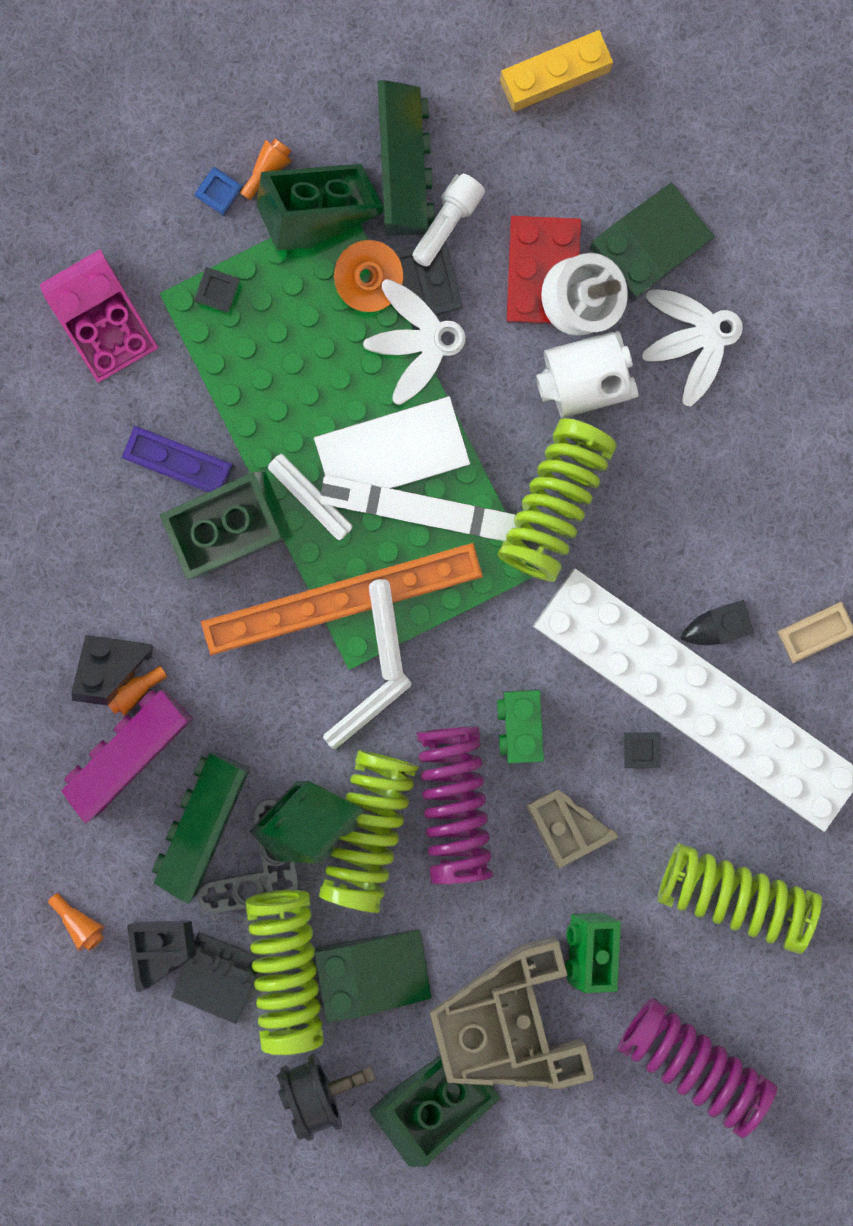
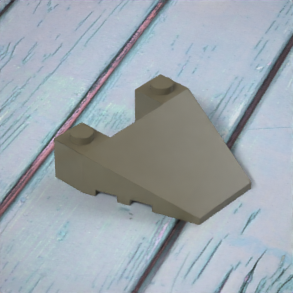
M554 936L519 945L429 1012L448 1083L514 1085L515 1087L539 1086L562 1089L595 1080L587 1048L581 1038L548 1046L532 985L567 976L559 941Z

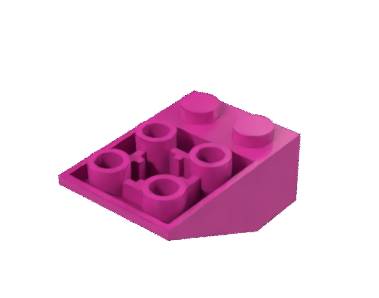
M101 249L40 283L43 296L97 383L158 349Z

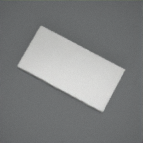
M450 396L314 437L325 476L389 489L470 465Z

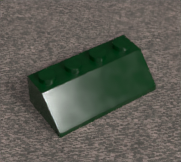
M377 80L386 236L425 234L428 230V224H432L434 221L433 203H426V189H432V168H425L424 154H431L430 133H423L422 119H429L428 97L421 98V90L418 86Z
M211 751L208 757L201 756L193 774L199 777L194 790L187 788L180 804V808L185 809L180 822L173 821L166 836V840L171 842L166 855L162 853L158 855L152 872L157 874L154 881L155 885L184 903L190 904L197 895L251 767L214 751Z

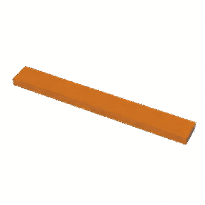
M471 543L201 621V625L211 656L371 610L369 584L374 580H388L392 602L395 603L483 577L474 544Z

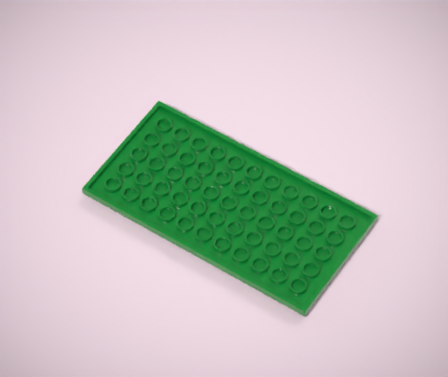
M361 224L311 248L277 251L272 239L269 238L211 267V269L240 278L241 280L229 314L194 301L204 271L159 294L249 472H266L293 536L284 542L308 590L473 543L483 577L393 603L398 643L400 645L533 578L511 567L498 557L497 553L504 541L335 507L353 527L343 539L338 540L268 469L271 461L282 454L321 493L325 473L314 437L447 397L436 373H434L426 386L418 394L402 404H396L392 396L397 383L405 370L422 352L407 355H384L369 351L363 345L367 338L379 333L394 330H413L410 322L401 316L391 304L379 311L363 312L347 305L338 294L334 282V271L338 258L350 245L368 240ZM367 269L362 270L360 273V279L365 283L370 278V273ZM456 413L455 416L470 465L393 488L403 492L505 512ZM526 562L525 565L533 568L531 564ZM372 609L326 622L349 670L379 655Z

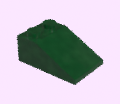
M362 164L261 172L256 206L277 251L311 248L383 213L384 207Z
M671 182L594 239L589 249L592 253L607 257L618 266L626 281L627 297L633 303L715 238V236Z
M420 929L316 947L315 958L327 1023L362 1017L432 999Z
M439 1055L394 1087L368 1111L409 1167H426L501 1098L491 1085L448 1083L441 1055Z

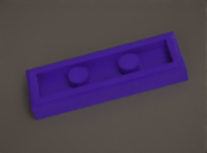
M135 425L121 457L206 492L224 486L233 466L229 462Z

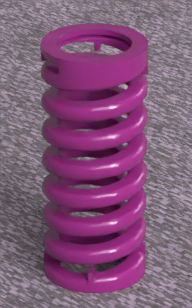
M479 726L416 732L417 741L422 743L423 747L429 746V749H433L419 753L420 762L457 763L424 770L420 774L421 780L459 782L426 789L422 792L423 799L461 801L427 808L424 811L425 818L464 819L450 824L428 827L426 835L429 838H468L430 846L428 854L431 857H470L454 862L440 860V865L431 866L429 869L431 883L458 884L492 878L493 871L487 868V863L492 858L491 852L486 848L480 847L490 840L488 831L479 828L487 823L488 816L485 812L476 810L486 803V796L481 792L472 791L484 784V777L479 773L470 772L481 767L483 762L481 756L468 753L476 750L481 745ZM437 743H440V744H456V745H451V746H447V747H443V748H438V744H437Z
M655 998L649 999L623 1033L617 1050L627 1057L631 1053V1060L639 1062L647 1053L653 1041L667 1028L662 1043L647 1062L646 1070L649 1073H655L663 1064L671 1049L683 1039L678 1053L662 1074V1082L664 1084L672 1083L682 1070L687 1059L698 1050L694 1063L686 1071L677 1086V1093L686 1095L695 1085L704 1068L714 1060L710 1073L694 1093L692 1103L695 1106H702L714 1091L720 1078L730 1071L726 1083L711 1101L707 1113L711 1117H717L729 1103L736 1088L745 1082L742 1094L727 1111L723 1119V1125L726 1128L734 1127L732 1132L740 1138L748 1136L758 1126L771 1107L777 1094V1085L761 1074L758 1077L755 1069L751 1067L743 1068L741 1059L731 1056L727 1058V1052L724 1047L720 1045L712 1047L710 1037L705 1034L696 1036V1029L692 1024L685 1023L681 1025V1019L678 1014L674 1012L665 1014L669 1008ZM755 1109L754 1114L752 1115L751 1119L748 1121L749 1116L751 1115L752 1111Z

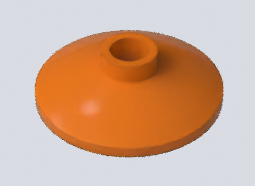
M363 240L350 245L342 252L335 266L334 282L338 294L347 305L359 311L375 312L391 304L381 287L384 280L389 279L400 285L403 283V269L397 254L389 246L379 241ZM367 269L370 273V278L364 283L360 279V273L362 270Z

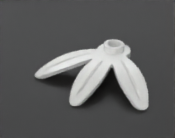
M387 279L381 285L385 296L401 316L420 328V330H394L379 333L367 338L363 345L369 351L384 355H407L422 352L405 370L394 390L393 401L396 404H402L414 397L426 386L438 368L442 356H453L462 350L466 336L463 328L454 321L439 322L432 310L416 294L406 287ZM445 332L451 333L454 336L453 344L445 345L441 341L442 334Z
M649 290L646 294V299L653 306L677 320L696 326L663 337L647 348L642 354V358L645 361H665L684 356L703 347L691 368L683 394V404L692 406L704 395L713 382L721 364L724 346L731 345L740 338L742 322L735 313L728 310L718 311L713 314L705 306L686 295L668 290ZM723 321L731 325V331L728 334L720 330V323Z

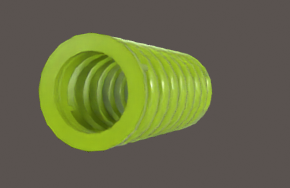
M569 418L559 420L553 433L554 444L546 448V460L537 467L539 477L534 478L530 482L529 489L531 494L526 495L522 499L524 511H520L515 515L514 524L516 528H512L507 532L506 541L504 540L497 553L498 557L511 567L529 576L549 582L556 581L562 566L556 559L542 553L543 549L559 555H567L570 548L562 540L535 530L529 523L540 524L551 532L566 538H575L577 529L564 520L541 512L536 506L547 507L558 515L576 522L583 521L585 513L574 504L550 496L544 489L554 490L563 497L583 505H589L593 500L592 495L588 491L570 482L557 479L551 472L561 473L568 479L589 488H597L600 485V478L596 474L575 464L564 462L558 455L568 456L582 466L602 472L608 468V462L604 458L610 460L617 448V443L603 431L584 422ZM566 438L575 442V445H571ZM590 450L602 453V455L600 456ZM521 540L532 541L540 547H538L537 551L533 550ZM526 562H527V563H529V564H531V565H533V566L539 568L540 570L534 569V568L529 567V566H527V565H525V564H526Z
M358 750L355 759L356 770L365 771L366 768L389 779L353 774L350 777V782L353 785L384 797L349 792L346 794L345 799L381 816L361 814L356 819L358 821L357 826L376 834L352 831L344 837L341 836L339 839L373 853L334 847V851L331 854L332 857L349 862L368 871L328 865L325 873L328 876L344 880L364 890L347 889V886L342 883L340 887L333 886L334 881L324 879V883L319 891V897L344 907L379 913V905L385 893L384 889L377 883L386 882L390 876L389 871L382 865H387L394 861V853L387 847L399 843V835L391 828H398L404 824V816L396 810L405 809L409 806V798L399 791H409L414 788L413 779L407 775L415 776L419 766L382 754Z
M682 843L676 845L660 884L657 898L658 903L672 907L675 898L671 897L676 881L682 882L683 878L681 877L685 876L676 905L679 911H685L693 890L704 872L701 893L694 910L696 917L702 918L705 915L711 896L722 878L719 899L712 915L713 923H722L729 901L740 884L738 901L729 925L731 930L738 931L741 928L748 905L758 890L756 907L751 917L747 934L750 937H756L759 934L766 911L776 896L775 909L766 931L765 941L769 944L776 942L785 914L794 902L792 918H786L790 925L784 938L783 947L785 950L799 955L805 951L820 916L822 896L808 890L805 893L799 886H793L788 890L787 885L782 880H774L770 883L766 874L758 873L752 877L751 871L747 867H739L734 871L733 864L728 860H722L716 865V859L712 854H704L698 859V852L695 848ZM687 864L686 874H685V873L682 872V870H683V868L685 867V865ZM808 923L805 933L803 935L805 924Z
M271 891L251 896L246 900L248 921L258 920L257 916L280 915L279 919H265L251 923L248 926V930L252 935L265 936L288 931L298 933L293 937L258 939L250 945V950L255 954H274L292 949L301 951L296 955L261 957L252 963L253 970L259 973H274L293 968L302 969L297 974H270L261 976L254 981V987L262 992L286 990L297 986L305 988L300 992L268 993L256 999V1005L259 1009L277 1010L264 1013L258 1018L259 1026L268 1029L259 1031L260 1048L263 1052L272 1055L304 1053L317 1049L324 1043L322 1021L317 1016L321 1005L315 997L318 993L319 985L313 979L316 975L317 967L311 960L315 954V948L309 942L313 936V929L307 923L312 916L311 910L308 907L310 906V895L305 891ZM284 912L297 914L292 918L284 919ZM298 1005L307 1006L303 1010H280ZM301 1023L309 1025L304 1029L290 1028Z

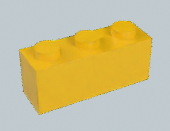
M597 30L501 70L500 82L511 109L515 112L609 73L613 61L600 30Z

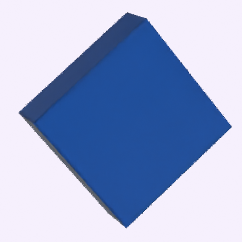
M213 166L194 196L222 216H225L243 186Z

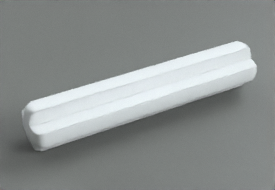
M280 454L271 461L268 469L336 539H343L353 528L352 524L334 506L319 502L321 493L284 455Z
M378 579L369 584V592L382 677L385 680H397L403 675L390 583L388 580Z
M404 673L397 680H388L324 734L323 738L332 749H337L409 689L412 685L411 681Z

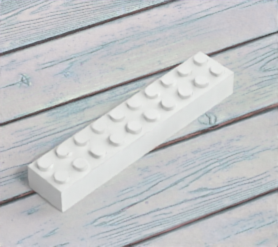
M573 569L532 626L816 828L825 832L852 794L853 765L577 569Z

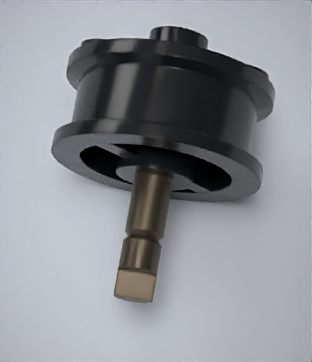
M315 1054L308 1057L309 1062L290 1069L287 1065L282 1066L280 1073L277 1074L281 1089H278L285 1110L291 1108L294 1117L292 1125L298 1140L304 1138L308 1142L314 1140V1133L332 1126L335 1130L342 1129V1121L335 1096L354 1089V1086L359 1087L376 1080L372 1067L355 1072L351 1076L348 1075L329 1082Z

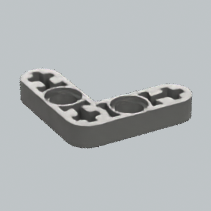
M266 799L257 805L254 811L255 824L261 819L260 814L265 812L266 806L271 805L272 807L278 800ZM259 843L264 871L212 880L205 883L198 892L199 906L208 913H221L246 908V899H243L238 892L239 885L244 881H252L258 887V894L281 890L273 886V883L278 881V871L276 869L270 872L269 865L280 866L286 862L276 861L271 858L267 850ZM290 862L291 868L283 869L285 879L292 880L293 885H290L287 890H297L299 878L296 862ZM226 884H233L232 895L236 902L235 904H229L230 897L221 898L218 901V906H213L211 901H205L204 896L209 894L211 887H215L217 893H222L229 890Z

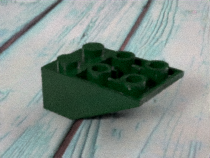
M296 781L249 832L276 861L321 863L334 851L332 845L341 836L344 837L355 829L358 825L356 819L364 810L360 806L310 781Z

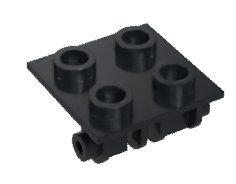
M198 932L194 941L196 956L185 963L172 998L236 1024L258 973L253 970L252 963L261 957Z

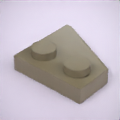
M555 789L525 805L556 868L560 869L618 838L616 832L600 823L591 813L579 807L559 789Z

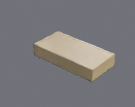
M839 602L777 631L791 663H795L852 636L853 624L843 603Z

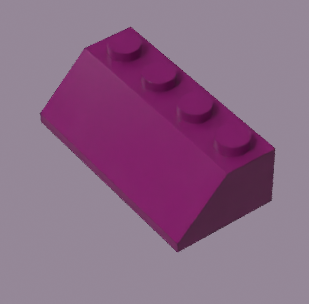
M152 689L138 703L142 709L133 718L126 715L114 727L113 730L117 735L108 744L104 740L98 743L88 754L92 760L83 769L77 765L63 779L67 785L61 792L85 824L95 819L194 719L165 689L160 690L158 693Z

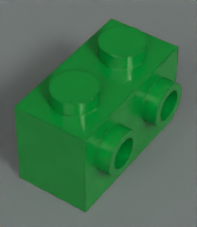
M540 690L503 691V699H497L498 720H504L505 734H499L500 756L506 755L508 763L544 762Z
M604 913L571 914L570 925H568L566 931L569 944V959L565 963L568 984L583 993L617 992L621 921Z

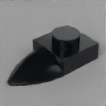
M744 600L709 610L698 616L686 627L681 635V640L696 645L709 646L723 644L754 634Z

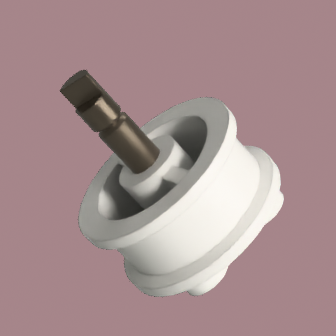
M586 253L560 261L548 272L542 286V304L548 319L556 328L569 335L582 336L604 331L612 327L623 315L627 304V285L622 272L613 261L600 254Z

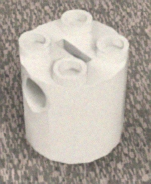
M612 331L544 350L546 368L543 373L536 375L537 385L543 402L555 400L561 418H567L638 397L635 380L633 377H630L628 368L632 367L628 347L623 345L619 331Z

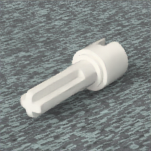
M464 173L460 176L457 174L454 176L441 196L442 209L413 251V259L417 263L429 266L460 218L471 216L485 195L484 187L477 180Z

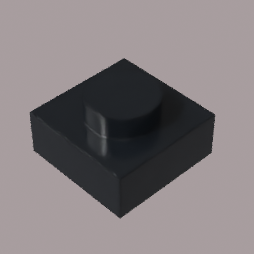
M206 267L194 301L229 314L241 280L240 278Z
M624 732V768H660V733Z

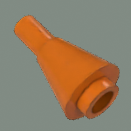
M276 138L272 143L265 139L252 171L253 175L240 193L249 200H252L259 190L261 172L279 171L286 168L293 162L289 157L292 150Z
M158 666L142 677L132 678L126 685L120 687L117 696L108 704L113 714L115 715L120 711L125 717L149 691L148 689L166 679L167 675L162 667Z
M56 893L49 899V905L62 917V922L78 951L84 948L91 951L103 940L104 936L101 932L105 926L76 908H72L59 893Z

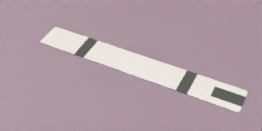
M324 476L319 499L321 504L506 541L507 532L512 528H516L514 524L515 514L331 476Z

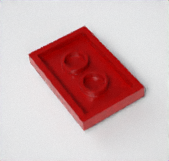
M511 216L506 322L552 324L542 304L543 282L548 272L557 263L580 255L581 218Z

